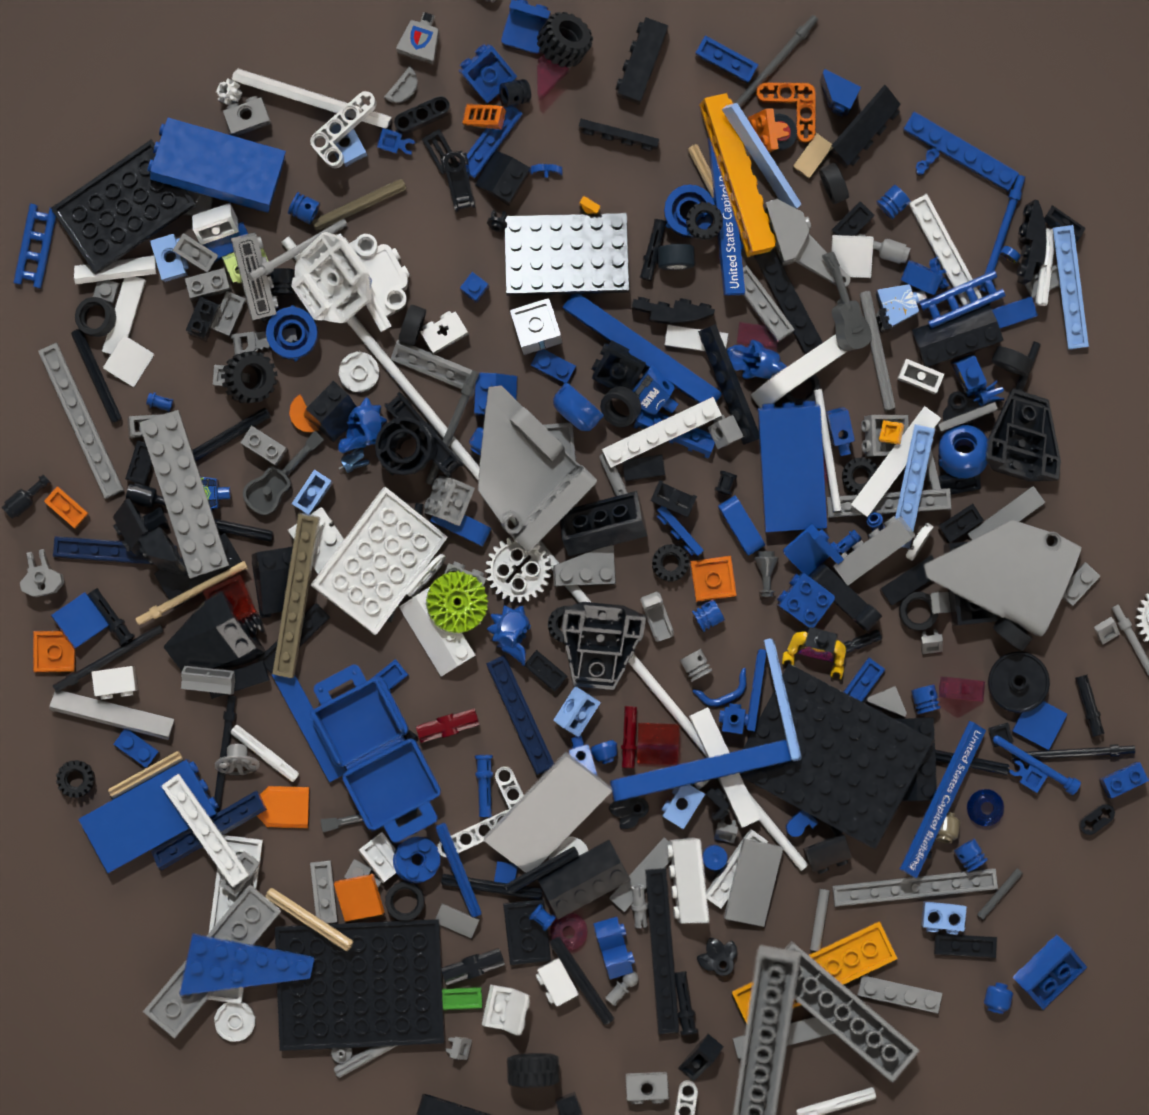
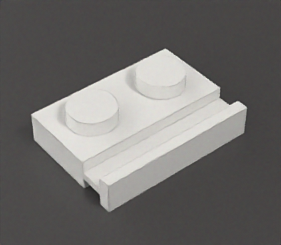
M383 832L358 850L382 883L396 873L393 866V855L396 849Z

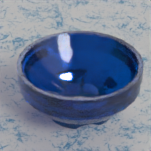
M981 789L974 792L968 799L967 813L974 823L981 826H991L996 824L1003 816L1004 802L995 791ZM984 802H990L993 805V810L990 814H984L981 811V806Z

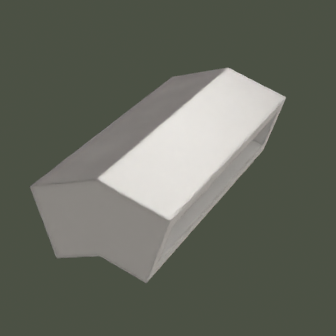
M184 666L181 673V689L234 694V671Z

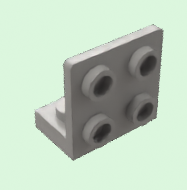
M439 475L433 482L431 496L425 502L424 513L460 526L475 488L455 479Z

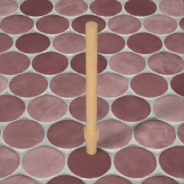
M243 561L159 606L155 605L149 608L148 612L135 618L138 625L152 618L157 619L161 617L162 613L247 569L248 566Z

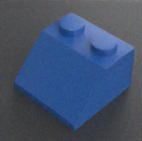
M824 69L820 83L828 106L834 114L838 116H843L844 114L847 116L861 87Z
M480 373L475 383L474 414L485 416L488 387L503 386L516 399L517 376Z

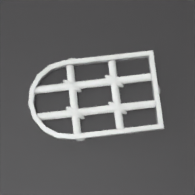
M443 554L437 556L408 587L405 593L412 598L416 596L443 565L446 556Z

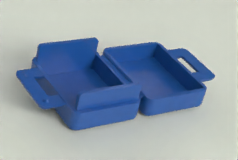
M351 665L317 683L314 686V692L321 706L312 710L310 718L334 764L340 768H347L348 771L343 775V782L366 826L370 830H377L384 826L390 839L393 842H399L435 823L437 815L430 801L441 795V787L418 743L413 739H404L403 736L408 733L409 726L385 680L381 677H374L366 681L358 665ZM352 679L356 686L355 688L334 699L331 698L328 691ZM417 808L420 809L422 816L398 827L396 819Z

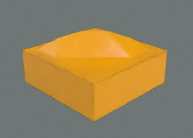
M585 196L579 202V206L587 214L597 215L600 211V205Z
M883 420L879 441L900 445L904 424Z

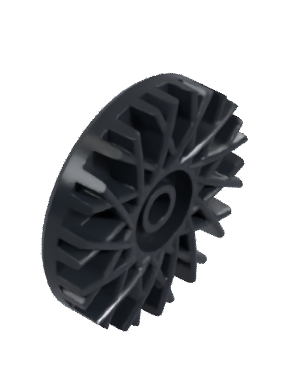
M1008 653L1000 657L989 672V693L996 704L1008 712L1024 713L1038 707L1048 694L1050 687L1048 671L1042 661L1030 653ZM1016 679L1022 680L1021 686L1015 684Z

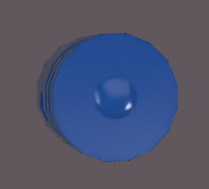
M893 185L884 194V197H880V200H877L876 203L889 218L894 219L895 215L897 216L898 212H901L911 201L898 186Z
M298 192L290 204L288 214H292L293 217L297 216V219L310 225L321 203L308 196L305 198L304 194L301 195Z
M714 600L702 605L701 609L698 607L696 612L692 611L703 632L706 631V628L709 630L710 626L714 627L725 620Z
M935 684L911 690L914 704H917L915 707L918 709L917 714L941 708V706H938L939 701H937L938 695Z
M975 839L964 843L954 850L961 864L964 863L963 867L967 868L966 872L976 869L988 860L987 857L984 858L985 854L981 853L982 849Z
M709 845L702 853V861L709 869L720 870L727 862V853L719 845Z

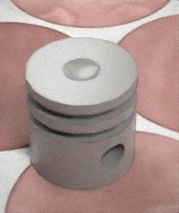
M701 649L680 660L686 673L689 672L688 676L692 678L691 682L712 671V668H709L710 664L706 663L707 659Z

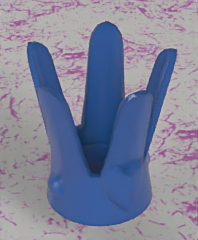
M995 381L985 389L976 391V399L973 401H977L980 406L989 402L1004 401V398L995 396L1003 392L1004 389L1002 387L995 389L994 385L998 382Z

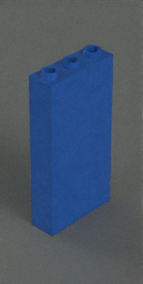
M167 118L166 124H162L159 131L161 136L160 142L156 141L153 153L156 154L154 160L150 159L147 171L150 172V180L269 213L285 161L286 151Z
M804 401L803 405H795V402L782 403L783 406L774 407V404H762V408H757L765 531L805 530L811 524L817 529L827 528L820 405L815 404V401Z
M186 759L78 819L107 873L114 871L190 829L188 823L162 788L163 784L177 774H180L209 817L217 813L216 809L219 806L214 797H209L207 793L209 788L205 780H200L197 772H199V769L194 761L190 762L189 759Z

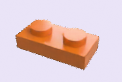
M58 486L44 501L75 529L89 514Z

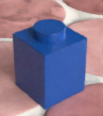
M471 272L461 285L460 290L477 303L489 288V284Z

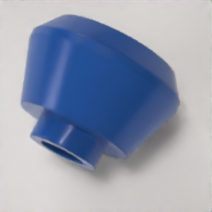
M611 740L591 747L590 752L597 761H602V764L614 761L613 757L617 756V742Z

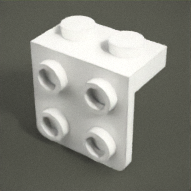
M490 984L482 1025L504 1029L512 1034L520 1035L525 1027L524 1018L526 1010L529 1008V996L513 988Z

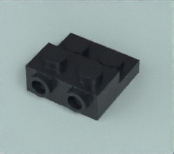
M611 340L609 345L604 344L600 355H602L601 360L596 359L591 368L594 371L592 379L611 389L626 387L632 390L646 362L629 354L630 349Z

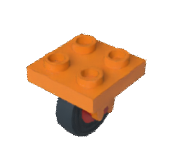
M769 108L748 117V121L769 153L774 150H785L794 144L797 138V128L793 120L787 115H774L773 108Z

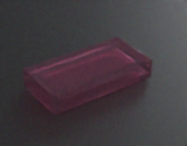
M739 322L737 343L749 345L753 339L762 343L764 347L777 348L778 343L766 326Z

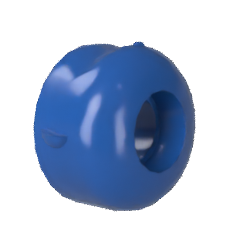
M691 184L680 186L672 191L665 202L664 217L667 223L665 226L674 233L689 238L694 236L687 229L686 219L680 214L681 206L688 202L694 204L709 202L715 205V198H712L704 188ZM701 213L696 218L697 226L704 230L709 229L713 222L712 216L708 213Z
M291 305V307L283 308L277 311L275 315H272L266 327V337L270 347L276 354L286 359H294L296 362L299 358L307 356L316 346L318 328L309 313ZM291 324L298 325L302 330L300 340L294 343L285 341L283 337L284 329Z
M567 382L553 398L554 408L581 431L592 430L604 417L593 404Z
M958 425L950 428L944 433L939 442V465L946 473L957 478L966 479L979 475L988 464L985 460L987 436L980 429L970 425ZM966 445L973 451L970 453H960L955 449L958 446Z

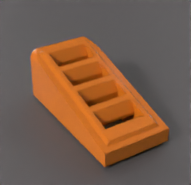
M467 104L462 124L502 130L506 110L503 106ZM471 110L474 111L473 120H469ZM480 111V120H477L478 112ZM487 112V113H488L487 120H484V118H485V113ZM495 113L494 120H491L492 114Z

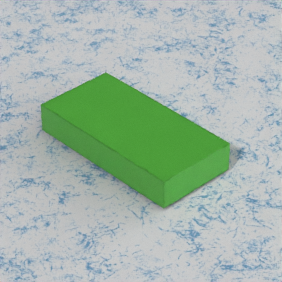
M481 987L442 989L443 1010L482 1008Z

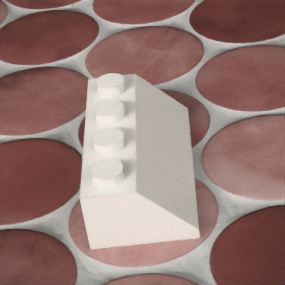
M427 588L399 606L442 677L476 655L463 633L446 632L436 626L430 619L426 608V596L429 590Z
M692 837L669 840L670 845H667V856L671 857L672 864L669 866L670 878H673L674 886H671L672 898H675L676 906L673 907L674 918L679 923L709 922L700 839Z

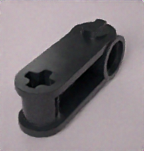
M454 150L444 154L440 160L443 170H446L455 212L468 207L476 208L466 166L469 165L467 154L463 153V150ZM450 157H458L460 165L457 167L451 166L449 163Z

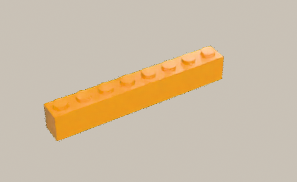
M727 93L704 98L699 106L746 255L750 257L770 252L775 247L776 239L769 227V216L763 208V197L757 189V178L751 170V159L746 154L745 145L722 111L726 105L733 104L732 100L728 98Z

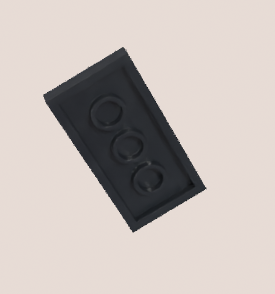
M226 533L220 535L229 566L191 579L189 575L185 576L163 570L154 573L169 600L242 562ZM192 597V598L186 600L185 602H183V603H181V604L175 606L174 609L177 608V607H179L180 605L186 603L187 601L193 599L194 597Z

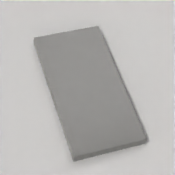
M565 752L483 837L484 842L527 873L538 867L612 792V787Z

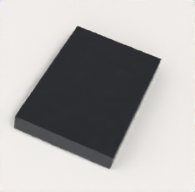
M544 899L503 903L510 965L551 961L548 929L544 931L543 927L534 919H529L539 904L545 910Z

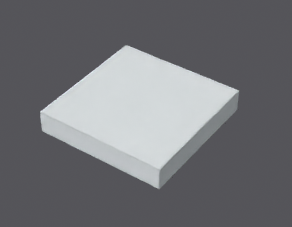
M832 235L831 252L835 253L840 267L850 277L871 278L874 238L869 236Z

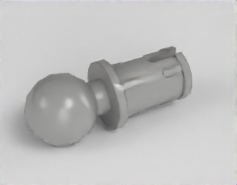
M633 971V973L623 975V982L617 981V985L605 997L612 1005L616 1006L619 1000L626 993H629L628 987L637 984L638 975L636 972Z

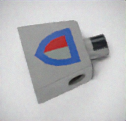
M423 12L420 22L411 20L397 45V53L434 65L439 36L438 28L432 27L435 16Z

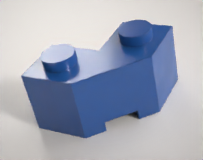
M617 917L593 923L609 978L613 979L633 973L631 964H634L635 961L632 951L627 952L623 936L627 935L624 924H619Z

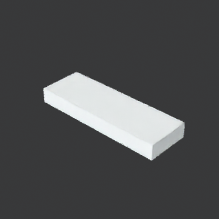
M673 325L667 326L665 346L705 351L698 333L701 329ZM719 332L726 348L728 333Z

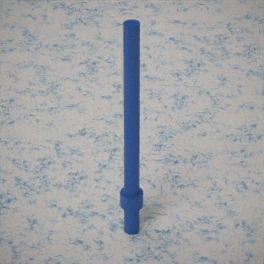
M1018 175L1014 188L1010 191L1008 197L1010 200L985 274L995 270L1017 202L1020 201L1022 196L1021 190L1026 178L1025 176ZM981 284L979 290L987 293L985 284Z

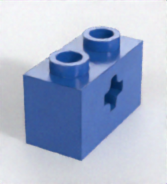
M1134 762L1099 779L1108 798H1114L1149 781L1140 762Z

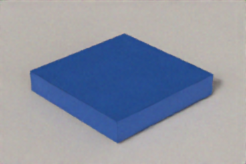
M85 592L51 615L74 649L109 626Z
M1043 701L1035 709L1021 713L1012 732L1049 750L1067 713Z

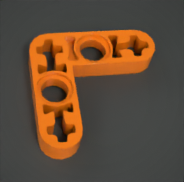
M762 83L759 85L756 96L761 102L796 103L797 138L802 143L811 142L815 136V88L808 83ZM774 87L778 88L777 98H773L774 94H768L767 98L760 94L763 88H767L768 92H774ZM786 87L791 90L792 94L789 98L781 97L780 90ZM794 88H798L797 92H803L804 88H808V92L812 94H809L808 98H804L803 94H797L798 99L794 98ZM801 109H810L811 117L807 119L801 117ZM800 122H812V125H807L808 132H811L808 138H804V135L800 134L804 130V124L800 125Z

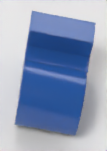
M800 810L788 820L786 831L791 836L798 837L802 835L807 825L814 828L818 822L811 814Z

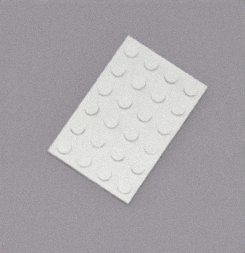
M383 487L311 586L372 634L376 635L406 595L405 591L423 572L448 537L389 489Z

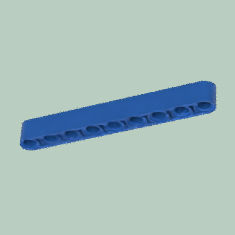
M571 294L562 308L608 341L611 342L613 340L630 349L628 353L646 362L645 366L648 369L651 365L655 366L674 387L696 402L701 403L714 397L717 403L722 393L582 295Z
M783 740L612 780L610 785L615 802L792 761L788 741Z

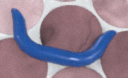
M743 668L740 672L738 688L720 698L711 699L702 691H692L704 704L711 707H718L739 698L745 691L747 686L746 668Z

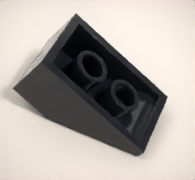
M293 546L256 552L251 555L262 615L283 612Z

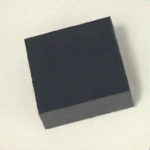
M1008 722L988 728L993 748L999 746L993 742L994 736H1000L1010 743L1014 742Z

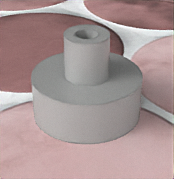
M332 1048V1058L338 1063H346L352 1056V1048Z

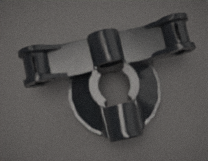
M400 391L389 404L386 403L384 405L396 419L386 423L379 431L375 442V449L380 463L392 476L394 474H415L424 469L431 459L448 478L452 477L451 474L459 466L465 465L442 441L433 427L418 414L409 400ZM413 436L417 441L416 450L413 455L403 459L396 451L401 449L404 441L411 440Z

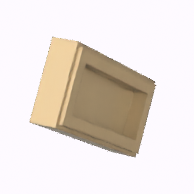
M816 134L793 168L810 179L828 154L832 144L819 134Z

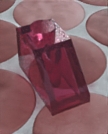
M542 55L537 61L539 63L537 65V88L540 101L569 73V68L551 63L552 61L547 60L545 55Z
M952 677L940 678L939 697L983 702L985 681Z

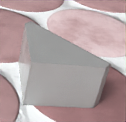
M896 686L866 698V702L905 717L907 714Z

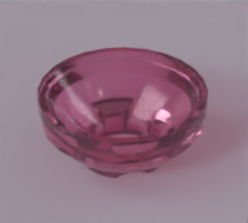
M569 913L559 919L556 917L550 928L551 938L559 936L568 950L576 949L586 940L587 925L583 918L575 913ZM566 926H572L575 929V935L572 938L564 937L563 929Z

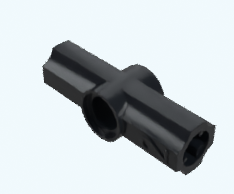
M500 948L480 955L475 954L463 958L460 962L441 968L446 985L466 978L471 979L483 975L486 971L505 965Z

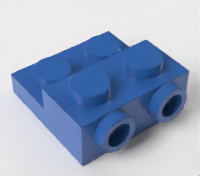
M483 44L475 51L477 54L471 60L467 58L460 64L461 69L459 73L475 89L485 103H488L499 93L501 83L513 81L518 76L492 45L488 44L485 46Z

